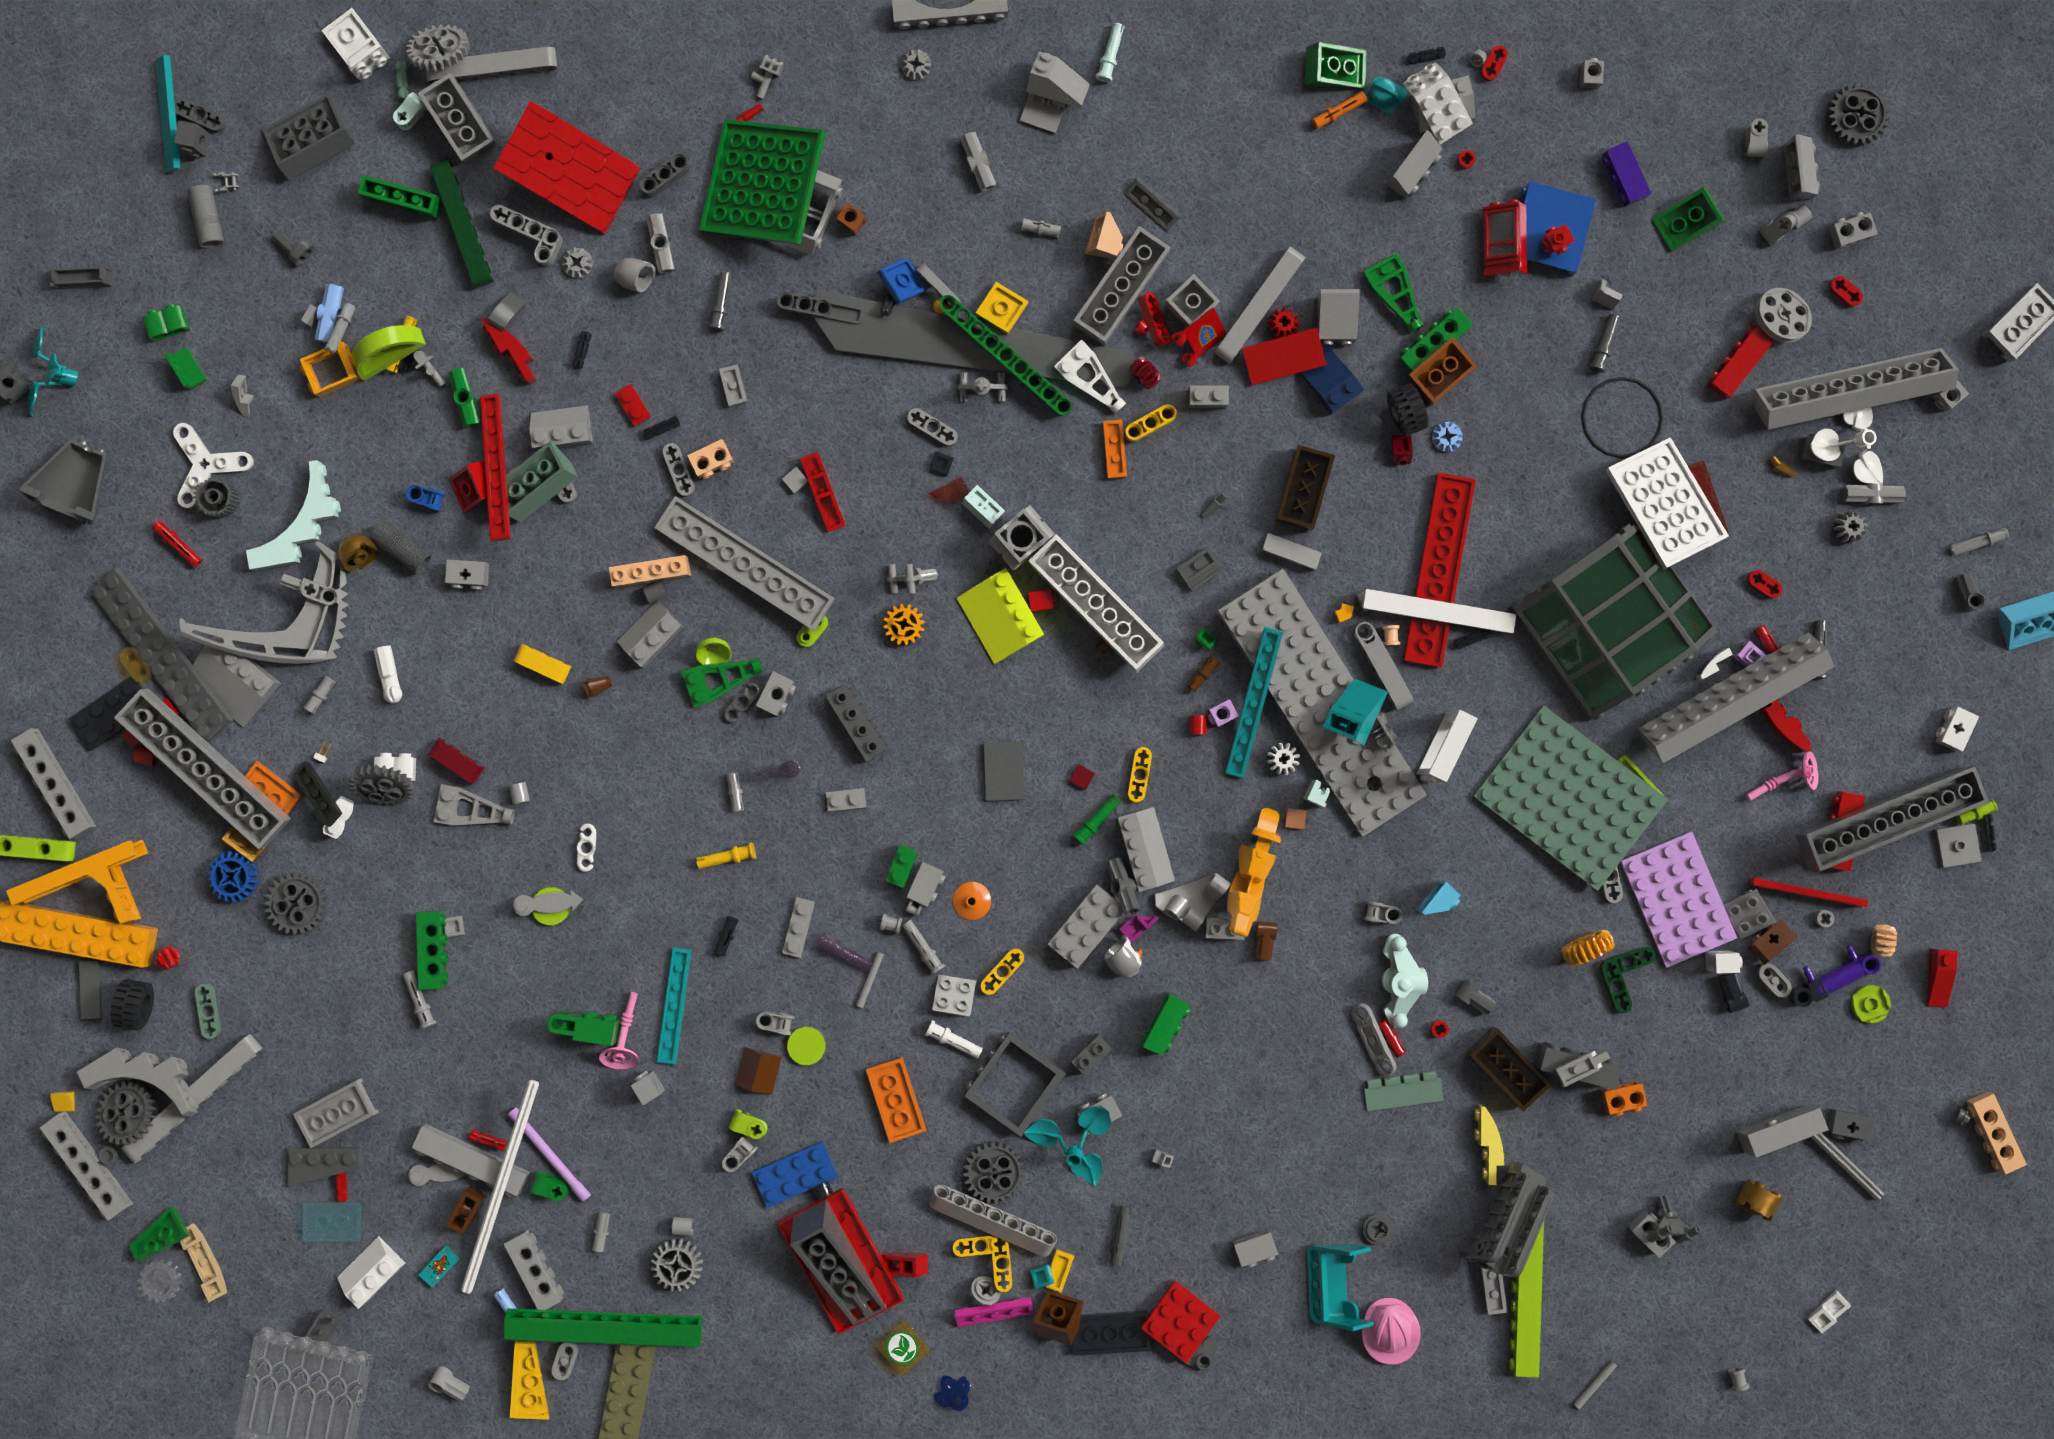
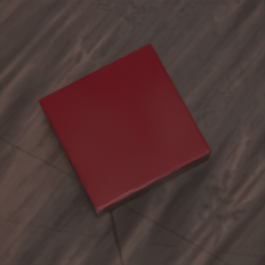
M1078 764L1069 781L1086 790L1095 773Z

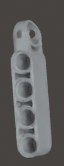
M1368 622L1359 623L1354 630L1355 637L1362 651L1365 650L1366 658L1371 667L1375 668L1378 680L1386 688L1384 690L1388 692L1389 700L1393 701L1395 710L1398 711L1413 703L1414 699L1373 625ZM1366 627L1369 631L1368 636L1360 637L1358 629Z

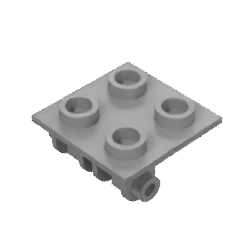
M1028 93L1029 96L1020 121L1056 133L1066 104Z
M1380 712L1371 730L1379 725L1380 727L1372 731L1371 734L1381 729L1383 730L1374 739L1385 734V736L1376 740L1380 749H1383L1385 752L1391 748V743L1396 746L1398 737L1392 728H1387L1386 723L1388 721L1383 712Z
M1750 889L1744 895L1724 904L1727 915L1741 939L1776 923L1757 889Z
M938 974L932 1011L970 1017L976 980Z

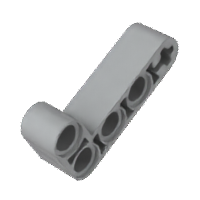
M502 205L492 207L490 216L498 225L537 242L538 245L534 252L535 259L545 267L553 264L563 243L561 235L555 229ZM503 213L508 218V220L501 216L498 218L497 215ZM517 220H522V224L519 227H514V223ZM534 228H539L538 234H531ZM551 236H557L555 242L549 243V238ZM543 253H549L546 260H541Z

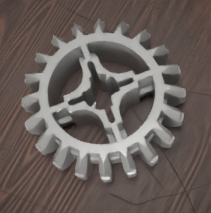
M675 1238L671 1240V1244L666 1240L664 1246L659 1245V1251L653 1253L656 1258H652L651 1263L656 1265L651 1267V1271H657L653 1274V1278L659 1277L660 1279L657 1283L661 1284L663 1281L665 1283L664 1289L668 1285L671 1286L670 1291H674L676 1286L678 1291H682L683 1286L685 1289H689L690 1284L694 1285L696 1283L695 1278H700L701 1275L698 1272H701L703 1267L699 1266V1264L703 1263V1259H697L701 1252L694 1253L697 1248L696 1245L689 1248L690 1241L683 1245V1238L679 1240L678 1244ZM676 1250L674 1258L663 1259L667 1252ZM683 1252L688 1255L692 1264L683 1259ZM678 1258L679 1264H681V1266L676 1271V1268H674L673 1264ZM662 1266L670 1270L671 1278L665 1274ZM691 1270L688 1277L677 1280L679 1272Z

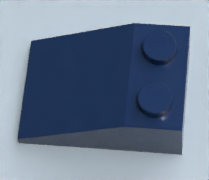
M1327 347L1323 350L1326 365L1300 372V374L1329 414L1332 415L1365 389L1347 366Z

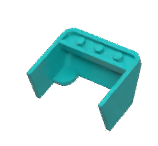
M1346 1243L1321 1244L1308 1248L1309 1312L1314 1323L1350 1331L1374 1326V1321L1359 1319L1357 1305L1354 1302L1347 1301L1346 1263H1353L1356 1260L1357 1254L1369 1252L1371 1247Z

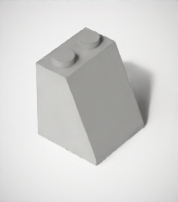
M1360 289L1320 290L1317 295V330L1321 345L1330 346L1333 345V342H1340L1342 346H1350L1352 342L1357 340Z

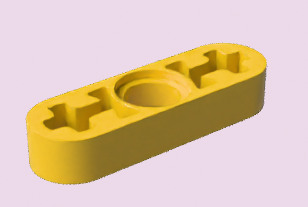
M1146 747L1138 748L1134 754L1128 789V797L1133 802L1142 801L1146 794L1152 753ZM1142 750H1145V753L1149 755L1148 758L1144 759V764H1148L1147 768L1135 766L1136 762L1140 763L1141 761L1138 753H1142ZM1137 769L1145 771V778L1143 780L1135 778L1134 773ZM1133 781L1144 783V787H1139V792H1142V796H1138L1137 799H1134V795L1131 794V791L1136 789V785H1132Z
M1011 949L982 980L981 990L987 995L994 994L1023 963V952L1020 949ZM1012 953H1019L1020 961H1014L1011 964L1014 968L1011 970L1010 966L1004 963V961L1007 959L1009 962L1012 959ZM1000 966H1005L1008 969V974L1005 977H1000L997 974V969ZM992 974L998 980H1001L1000 984L997 981L993 984V990H985V982L990 983L994 979L991 977Z

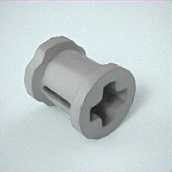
M884 914L880 930L893 931L899 935L903 918L897 919Z
M1745 1367L1728 1369V1374L1731 1375L1733 1383L1731 1387L1733 1391H1744L1750 1388L1744 1375Z

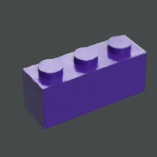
M1628 141L1606 150L1603 154L1602 162L1605 168H1609L1611 173L1610 180L1619 190V200L1625 203L1627 207L1647 198L1651 191Z

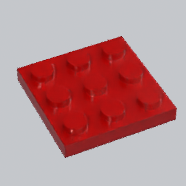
M1174 1280L1140 1328L1187 1364L1218 1321L1220 1315Z

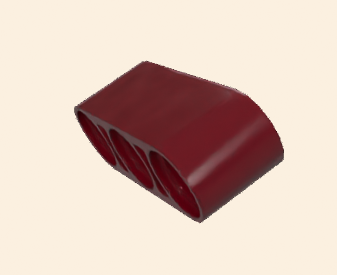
M438 738L428 755L466 781L475 784L485 768L477 765V762L469 756L462 755L461 751L451 744H446L445 740Z

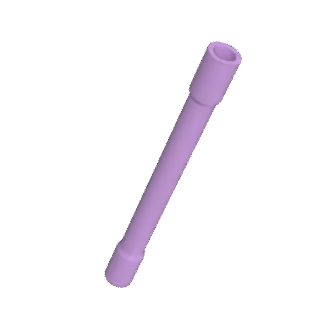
M517 1107L507 1114L514 1123L519 1111ZM527 1121L524 1129L525 1135L566 1181L580 1201L584 1202L591 1195L589 1191L574 1177Z

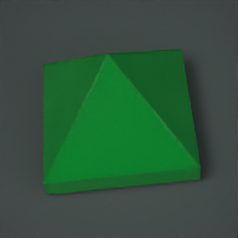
M1204 628L1195 637L1198 646L1206 650H1210L1218 641Z

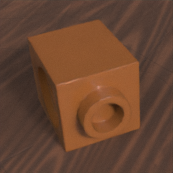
M848 203L845 207L841 206L836 213L837 222L855 235L858 234L867 221L864 214ZM848 215L855 216V220L852 222H847L845 218Z

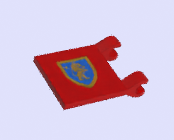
M1211 308L1186 329L1173 334L1171 339L1179 347L1188 340L1193 352L1184 354L1181 360L1188 367H1192L1198 357L1227 334L1216 310Z

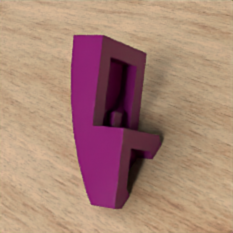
M1132 916L1118 930L1129 939L1131 944L1159 918L1157 916Z

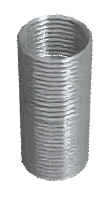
M196 185L188 188L187 194L199 246L205 248L213 247V244H211L213 240H217L214 242L222 245L224 237L212 187L209 185Z

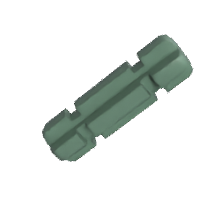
M398 61L395 64V70L397 71L396 86L399 89L397 91V98L405 100L409 95L406 89L408 88L407 72H405L407 64L406 62Z

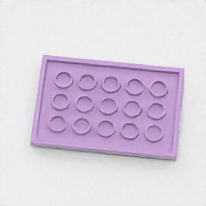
M1692 831L1621 860V865L1666 968L1737 938Z

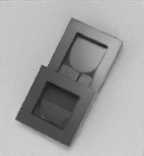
M510 292L493 310L487 321L504 331L514 322L515 316L525 308L527 302Z

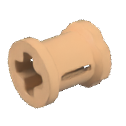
M1399 625L1382 626L1385 636L1384 646L1400 645L1398 641Z

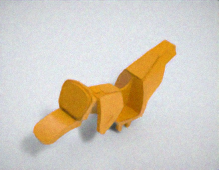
M1264 808L1261 810L1257 827L1251 832V834L1259 836L1255 848L1241 845L1239 849V872H1236L1227 896V911L1232 915L1230 931L1239 936H1248L1252 923L1257 920L1264 882L1276 859V855L1270 854L1268 851L1272 841L1278 843L1281 841L1280 836L1276 834L1279 813L1273 809Z

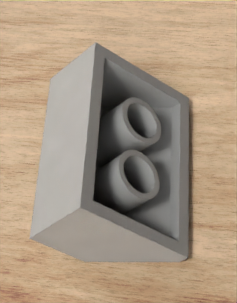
M1469 75L1451 80L1470 119L1475 118L1474 93ZM1410 95L1419 132L1431 130L1412 95Z
M1428 130L1387 185L1405 199L1408 195L1413 196L1419 188L1417 186L1419 180L1424 181L1430 173L1428 168L1431 164L1435 166L1442 157L1439 155L1442 150L1441 146Z
M1795 135L1784 144L1790 201L1813 199L1819 195L1820 183L1816 177L1818 165L1814 159L1816 147L1811 137Z
M588 405L531 413L529 430L531 445L536 451L549 441H552L557 448L593 443Z
M656 601L617 642L640 667L645 668L684 626Z

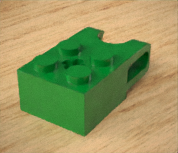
M559 1011L548 1018L547 1028L552 1033L573 1036L575 1041L612 1046L618 1042L621 1019H617V1015L614 1014L598 1016V1012L586 1011V1013Z

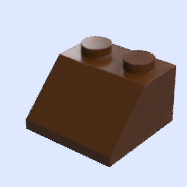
M1047 1290L1032 1322L1036 1335L1071 1346L1079 1329L1083 1301Z

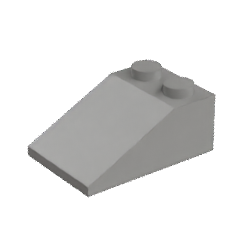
M1039 52L1030 72L1026 92L1081 108L1090 84L1058 57L1052 56L1049 53Z

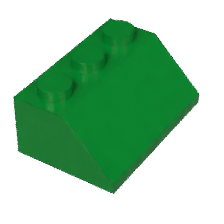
M1168 992L1141 1042L1142 1046L1162 1056L1164 1052L1168 1053L1172 1046L1170 1040L1173 1035L1177 1036L1181 1029L1180 1021L1182 1018L1186 1019L1190 1012L1189 1003Z

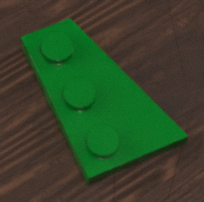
M170 1206L128 1247L135 1260L142 1262L189 1237L190 1234L177 1209Z

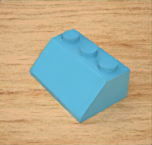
M2054 592L2000 608L1999 623L2008 650L2054 636Z

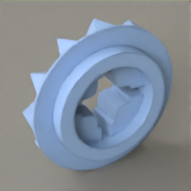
M1443 422L1434 428L1432 441L1438 450L1452 452L1462 443L1463 433L1460 427L1453 422ZM1446 429L1450 435H1455L1450 438V442H1447V439H1440V437L1446 434Z

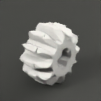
M1278 743L1279 750L1275 746L1271 747L1275 754L1268 752L1267 755L1273 757V760H1267V763L1274 762L1270 769L1274 770L1278 767V775L1281 774L1282 768L1284 774L1288 775V768L1292 772L1295 771L1292 764L1299 765V762L1294 761V758H1299L1300 755L1292 754L1296 751L1295 747L1289 751V743H1286L1285 748H1283L1282 743ZM1282 753L1285 754L1284 756L1288 757V760L1285 761V764L1279 762V758L1282 757Z

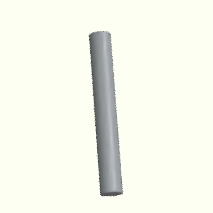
M877 951L856 1003L858 1007H864L884 956L883 953Z
M1610 1361L1576 1400L1574 1405L1579 1410L1617 1367L1614 1362Z

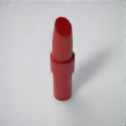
M759 103L750 110L743 112L735 120L748 122L753 116L764 109Z

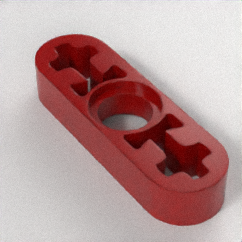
M1148 292L1140 296L1139 305L1153 343L1161 348L1170 343L1171 337L1156 296Z

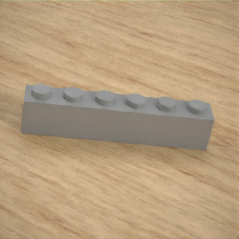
M427 1124L420 1128L412 1146L417 1154L433 1157L435 1162L439 1164L446 1163L456 1172L461 1173L463 1171L469 1174L468 1177L473 1180H483L491 1188H494L503 1159ZM513 1164L504 1194L514 1197V1195L518 1196L530 1172Z

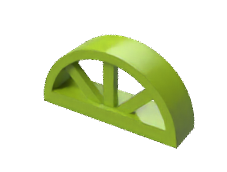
M409 325L391 326L372 332L362 338L354 346L351 355L358 376L366 381L425 346L426 343L421 329Z

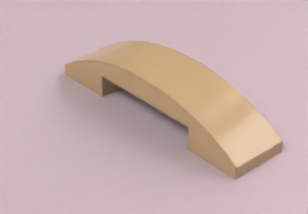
M193 1223L186 1227L190 1236L181 1240L180 1243L183 1250L187 1249L203 1282L200 1286L209 1303L226 1294L227 1289L219 1264L203 1234Z

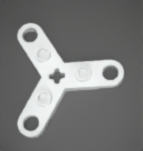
M180 423L174 428L173 434L175 439L193 464L177 497L178 503L182 507L193 508L197 505L195 498L189 504H186L183 498L187 493H190L192 497L195 496V488H198V485L201 486V482L204 483V480H208L212 474L244 472L250 470L253 466V458L246 452L210 454L193 427L189 424ZM182 428H187L189 431L188 436L185 438H181L179 435ZM245 456L248 459V463L246 466L240 467L238 460ZM204 459L210 463L209 466H206L205 470L204 467L200 466L201 463H204Z

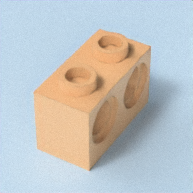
M723 439L687 455L696 475L699 478L703 477V479L712 477L714 475L713 472L718 469L724 471L730 468L731 463L734 462ZM719 452L725 453V458L722 461L716 460V455ZM702 460L708 462V466L705 469H699V463Z

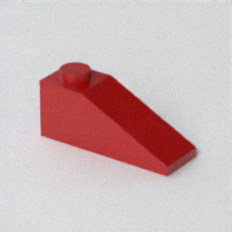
M1930 948L1927 1006L1948 1007L1957 972L1958 951Z
M914 1252L880 1253L891 1275L917 1278L928 1273V1254Z

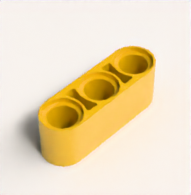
M1163 405L1134 421L1126 428V439L1135 443L1169 425L1176 417V409L1172 405ZM1169 410L1172 413V417L1166 419L1162 416V412ZM1148 419H1152L1155 421L1156 426L1148 428L1145 422ZM1135 428L1139 431V435L1131 437L1128 431Z
M522 643L513 660L564 684L572 667Z

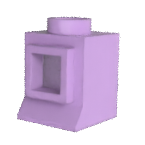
M1745 641L1742 644L1744 646L1742 650L1733 655L1745 667L1766 656L1751 641Z

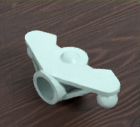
M1391 934L1388 936L1382 951L1391 961V968L1387 969L1382 976L1384 989L1391 993V1001L1383 1011L1392 1027L1403 1028L1408 1022L1407 1013L1419 996L1427 992L1428 977L1425 969L1418 967L1408 951L1406 940L1399 934Z

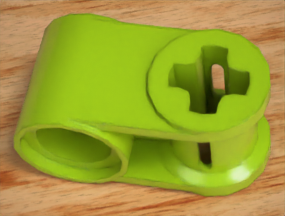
M735 1110L728 1127L729 1129L753 1139H759L766 1134L768 1128L763 1120L753 1117L749 1113H741L742 1110ZM757 1125L760 1126L759 1129L761 1130L758 1134L755 1133L756 1129L753 1128Z

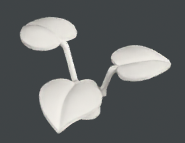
M1871 407L1843 413L1844 422L1852 425V429L1859 431L1854 436V439L1838 442V435L1832 429H1823L1815 434L1810 444L1811 450L1817 458L1824 461L1837 459L1841 453L1839 446L1854 443L1857 447H1864L1859 454L1860 459L1856 460L1853 464L1855 477L1863 483L1883 484V471L1878 456L1871 451L1866 452L1867 449L1871 448L1870 445L1876 442L1875 432L1866 429L1871 425L1873 419Z

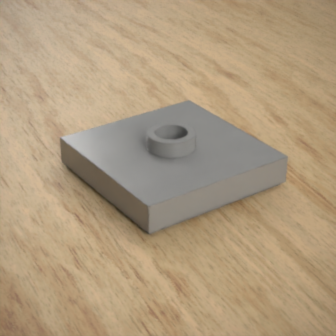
M1975 823L1935 829L1942 868L1981 862Z

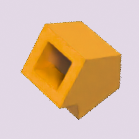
M1341 604L1340 610L1334 612L1338 623L1351 618L1354 606Z

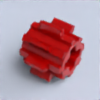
M168 946L155 954L157 959L154 961L158 968L162 967L165 971L178 965L181 955L177 948L173 949L172 946Z

